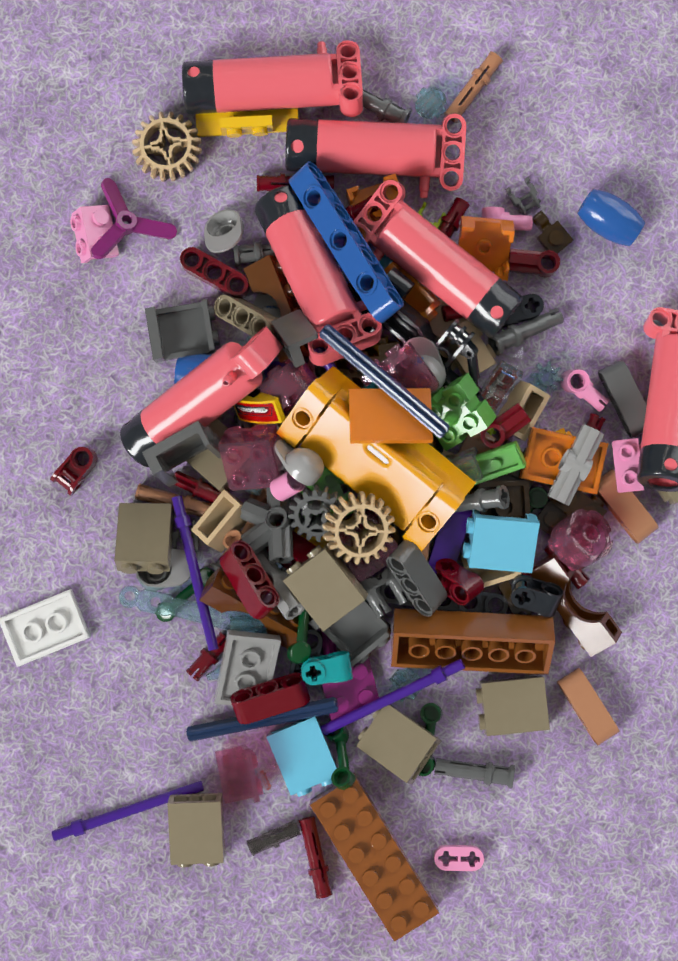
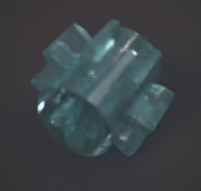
M423 87L415 95L418 98L415 102V108L423 118H439L446 111L443 107L447 104L446 96L439 88L429 87L426 89Z
M551 361L547 362L546 367H542L538 363L536 365L538 373L530 374V377L535 378L536 381L533 385L535 387L539 386L545 393L549 387L555 392L557 387L554 383L563 381V378L558 377L557 374L561 368L557 367L554 369L551 367ZM543 373L551 374L552 377L549 379L550 383L548 381L543 382L541 380V378L543 377Z
M407 668L406 671L398 669L392 678L389 679L393 685L389 688V691H395L421 677L414 673L411 668ZM419 691L405 698L414 700V697L418 695Z

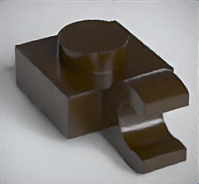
M542 210L533 216V223L542 232L537 237V240L546 250H551L558 254L574 241L558 220L551 225L548 217Z
M508 580L496 584L501 595L506 598L511 614H518L523 611L526 615H532L531 611L514 606L511 601L512 588Z

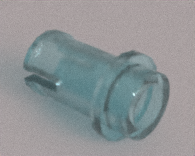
M250 615L230 616V629L236 631H255L257 633V630H262V622Z

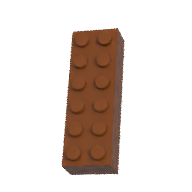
M394 609L391 667L434 669L440 665L444 667L461 659L465 665L464 671L549 675L555 645L553 617L541 615L437 610L432 616L428 617L415 609Z
M357 776L351 787L340 790L334 785L310 800L312 810L394 942L439 914L438 906Z

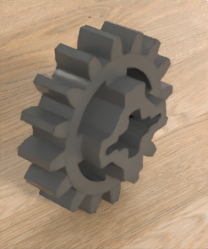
M318 485L314 486L313 491H310L306 486L303 489V494L297 493L294 500L290 502L288 518L292 519L291 527L298 526L297 534L306 533V540L316 536L317 542H320L323 534L328 532L323 529L322 524L330 522L325 518V513L333 514L330 511L331 504H335L337 507L341 505L337 500L338 492L328 493V486L323 491L319 490ZM300 508L302 509V514L305 516L304 518L301 515Z

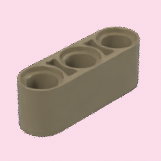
M221 295L215 301L214 311L224 321L252 337L267 326L276 337L271 321L278 318L242 298Z

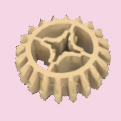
M170 111L168 117L165 118L163 112H159V119L155 120L154 116L150 115V124L144 121L141 122L144 130L135 131L136 136L139 138L132 140V144L137 147L132 152L134 156H139L136 159V163L138 166L143 165V173L146 174L151 171L150 176L152 179H155L160 173V180L162 182H165L167 175H169L173 182L176 181V173H179L180 177L184 178L185 173L183 170L185 168L189 172L194 170L190 162L194 164L199 163V159L195 155L202 153L201 148L198 147L202 141L200 137H195L198 134L197 128H191L192 122L190 120L184 122L183 115L179 114L174 119V113ZM168 128L180 131L186 138L180 139V137L170 136ZM160 131L159 138L154 142H150V145H147L151 136ZM165 136H166L168 142L170 143L169 150H168V152H169V157H168L166 151L164 150L165 143H166V141H165ZM184 148H187L184 156L175 163V155L180 151H184ZM154 154V156L164 157L166 165L153 162L147 155Z
M359 491L356 499L354 494L350 492L348 493V501H345L343 497H339L338 501L341 505L337 507L335 504H331L330 508L334 513H325V518L330 522L322 524L323 529L328 531L323 534V538L329 541L327 547L329 550L335 549L334 555L337 558L343 555V560L346 563L353 559V562L358 565L361 558H363L365 563H369L371 555L379 559L378 551L381 549L383 552H387L388 550L384 543L393 542V538L388 534L396 532L395 527L390 525L395 521V518L389 515L391 509L389 506H384L385 502L381 498L375 501V495L372 493L366 497L363 491ZM365 509L376 512L379 524L367 521ZM354 510L353 516L350 519L343 520L349 512ZM362 523L364 528L360 529V532H356L354 530L355 526L358 527V524ZM339 532L351 535L353 547L341 542ZM375 536L372 541L365 545L368 537Z

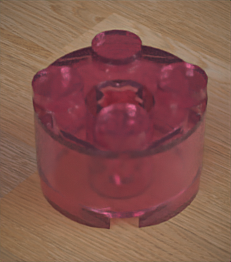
M288 359L285 362L287 365L282 368L280 365H277L267 373L268 377L262 380V384L259 386L261 392L279 399L284 413L297 404L311 383L318 378L306 362L295 368L291 360Z
M579 509L553 527L548 545L570 570L576 571L588 567L610 553L613 547V540L610 541L609 533L612 531L609 523L600 513L594 510L585 511L584 509Z

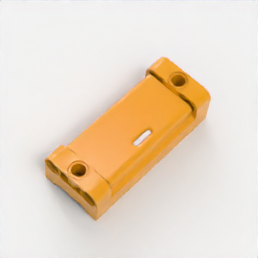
M332 366L320 378H316L311 383L276 434L293 448H297L300 445L302 448L315 451L322 458L324 466L357 494L359 491H363L366 497L370 493L374 494L375 501L381 498L385 502L384 506H389L391 509L389 515L395 518L393 523L402 531L406 527L409 528L402 537L416 544L422 552L465 500V496L476 482L428 443L350 444L349 389L361 388Z

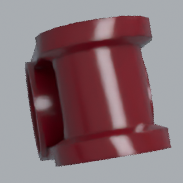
M87 447L75 448L55 470L50 480L58 482L68 490L67 494L72 496L96 466L98 460L96 452ZM85 451L89 454L90 459L87 465L82 466L78 461V457Z
M443 558L436 562V576L445 588L447 597L457 604L466 605L484 590V583L481 577L459 565L456 561Z

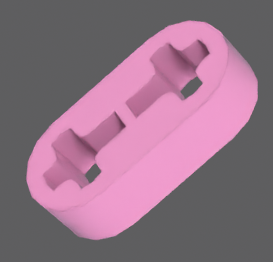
M441 845L434 852V861L438 868L445 871H477L484 863V856L477 846ZM444 851H448L449 856H457V859H449L448 864H443L442 859H438V857L442 856ZM473 851L475 856L479 857V860H475L474 865H470L469 861L461 859V856L467 857Z

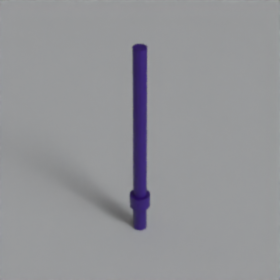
M182 495L172 497L176 518H174L175 526L180 531L208 651L216 650L219 647L209 606L199 601L204 585L189 527L192 526L190 516L186 515Z
M461 659L444 667L440 665L432 669L430 674L320 726L321 731L326 736L434 683L438 685L448 680V676L465 669V665Z
M198 781L86 820L78 819L72 821L71 825L52 831V837L54 841L72 835L77 837L86 834L87 830L166 804L170 795L204 791L203 783Z

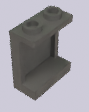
M201 299L202 302L156 309L155 307L145 308L153 360L155 362H162L189 355L215 353L216 346L220 345L218 330H213L211 321L216 320L214 305H209L207 299Z
M197 421L142 453L152 474L168 487H171L178 483L172 470L174 467L207 449L216 457L221 458L223 454L220 448L223 447V444L217 433H213L209 426L204 427Z
M366 599L323 632L341 651L349 652L351 667H353L357 663L362 664L370 657V652L377 646L379 648L383 647L390 640L391 625L383 616L376 618L373 609ZM310 616L309 624L317 630L320 627Z

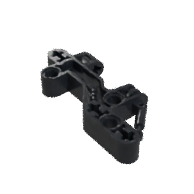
M393 267L387 275L403 300L404 306L382 323V326L399 338L403 344L411 338L424 337L436 345L439 353L442 350L447 354L448 358L440 354L446 372L445 383L442 385L444 389L446 388L445 386H448L452 381L460 377L452 371V363L459 354L466 357L469 375L479 388L476 396L480 402L483 401L482 389L478 385V379L480 378L477 358L478 348L471 341L476 333L471 332L469 334L466 331L467 327L465 325L463 327L459 326L460 320L456 319L441 337L436 336L428 319L424 318L404 300L415 283L397 268ZM372 279V281H371V283H370V287H371V288L373 287V284H374V280H373V279ZM349 283L348 287L355 301H361L362 299L355 291L352 284ZM367 309V310H365V311H362L361 313H362V315H363V314H367V313H370V312H369V310ZM366 327L363 330L371 333L375 331V328Z

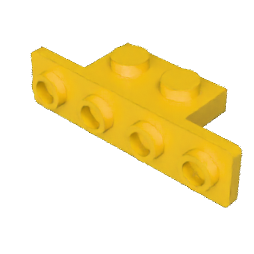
M298 108L195 114L196 128L198 130L197 136L237 138L247 134L266 136L268 133L286 132L289 118L298 119Z

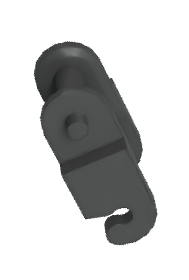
M529 177L524 178L530 190L528 194L518 198L511 194L509 187L505 189L514 207L518 206L520 209L518 210L519 214L522 213L523 215H527L526 211L535 206L537 208L541 207V200L536 197L538 192L533 183L530 184ZM531 197L533 202L523 206L521 201Z
M193 519L191 522L192 526H189L190 528L194 527L196 519ZM179 529L173 532V549H177V539L181 537ZM192 532L191 536L195 538V552H199V537Z

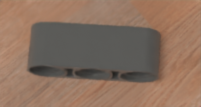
M620 360L599 370V378L603 382L602 384L628 436L633 438L643 433L647 405L626 363Z
M403 540L388 556L386 563L416 610L424 616H432L447 598V592L417 545L408 540Z

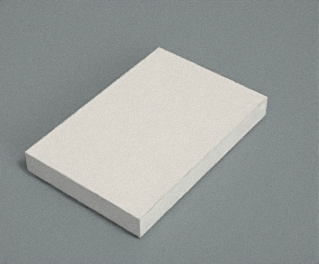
M72 589L0 618L1 628L17 667L91 637Z

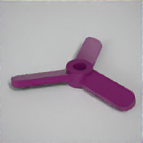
M105 178L101 182V188L116 221L91 248L94 258H105L125 235L132 233L171 240L176 236L177 228L173 224L136 217L134 213L129 211L115 181Z

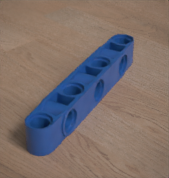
M308 161L289 179V183L371 315L378 322L384 323L404 306L403 300L320 169ZM347 237V242L344 246V240ZM372 279H373V280H374V284H373V287L371 288V287H370V283H371V281H372Z

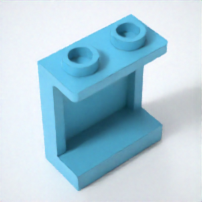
M473 510L472 518L468 517L466 523V533H470L469 541L464 542L463 558L467 559L469 568L532 573L540 525L536 514L525 513L524 519L481 515L479 511Z
M317 717L299 720L267 734V740L290 795L297 793L298 797L310 793L312 791L311 787L321 783L322 787L332 784V773L338 767H336Z

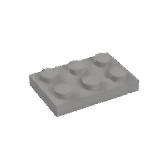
M228 630L214 696L215 704L232 705L230 697L236 691L273 679L281 643L280 635Z

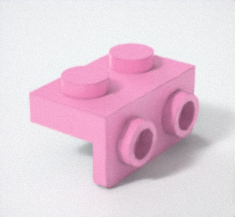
M109 205L82 206L72 213L70 224L72 230L75 231L77 240L76 253L80 256L81 263H87L92 259H96L92 256L91 248L113 225ZM116 245L105 258L117 257L119 255L118 246Z
M638 438L612 442L618 493L644 490V486L637 481L641 450Z

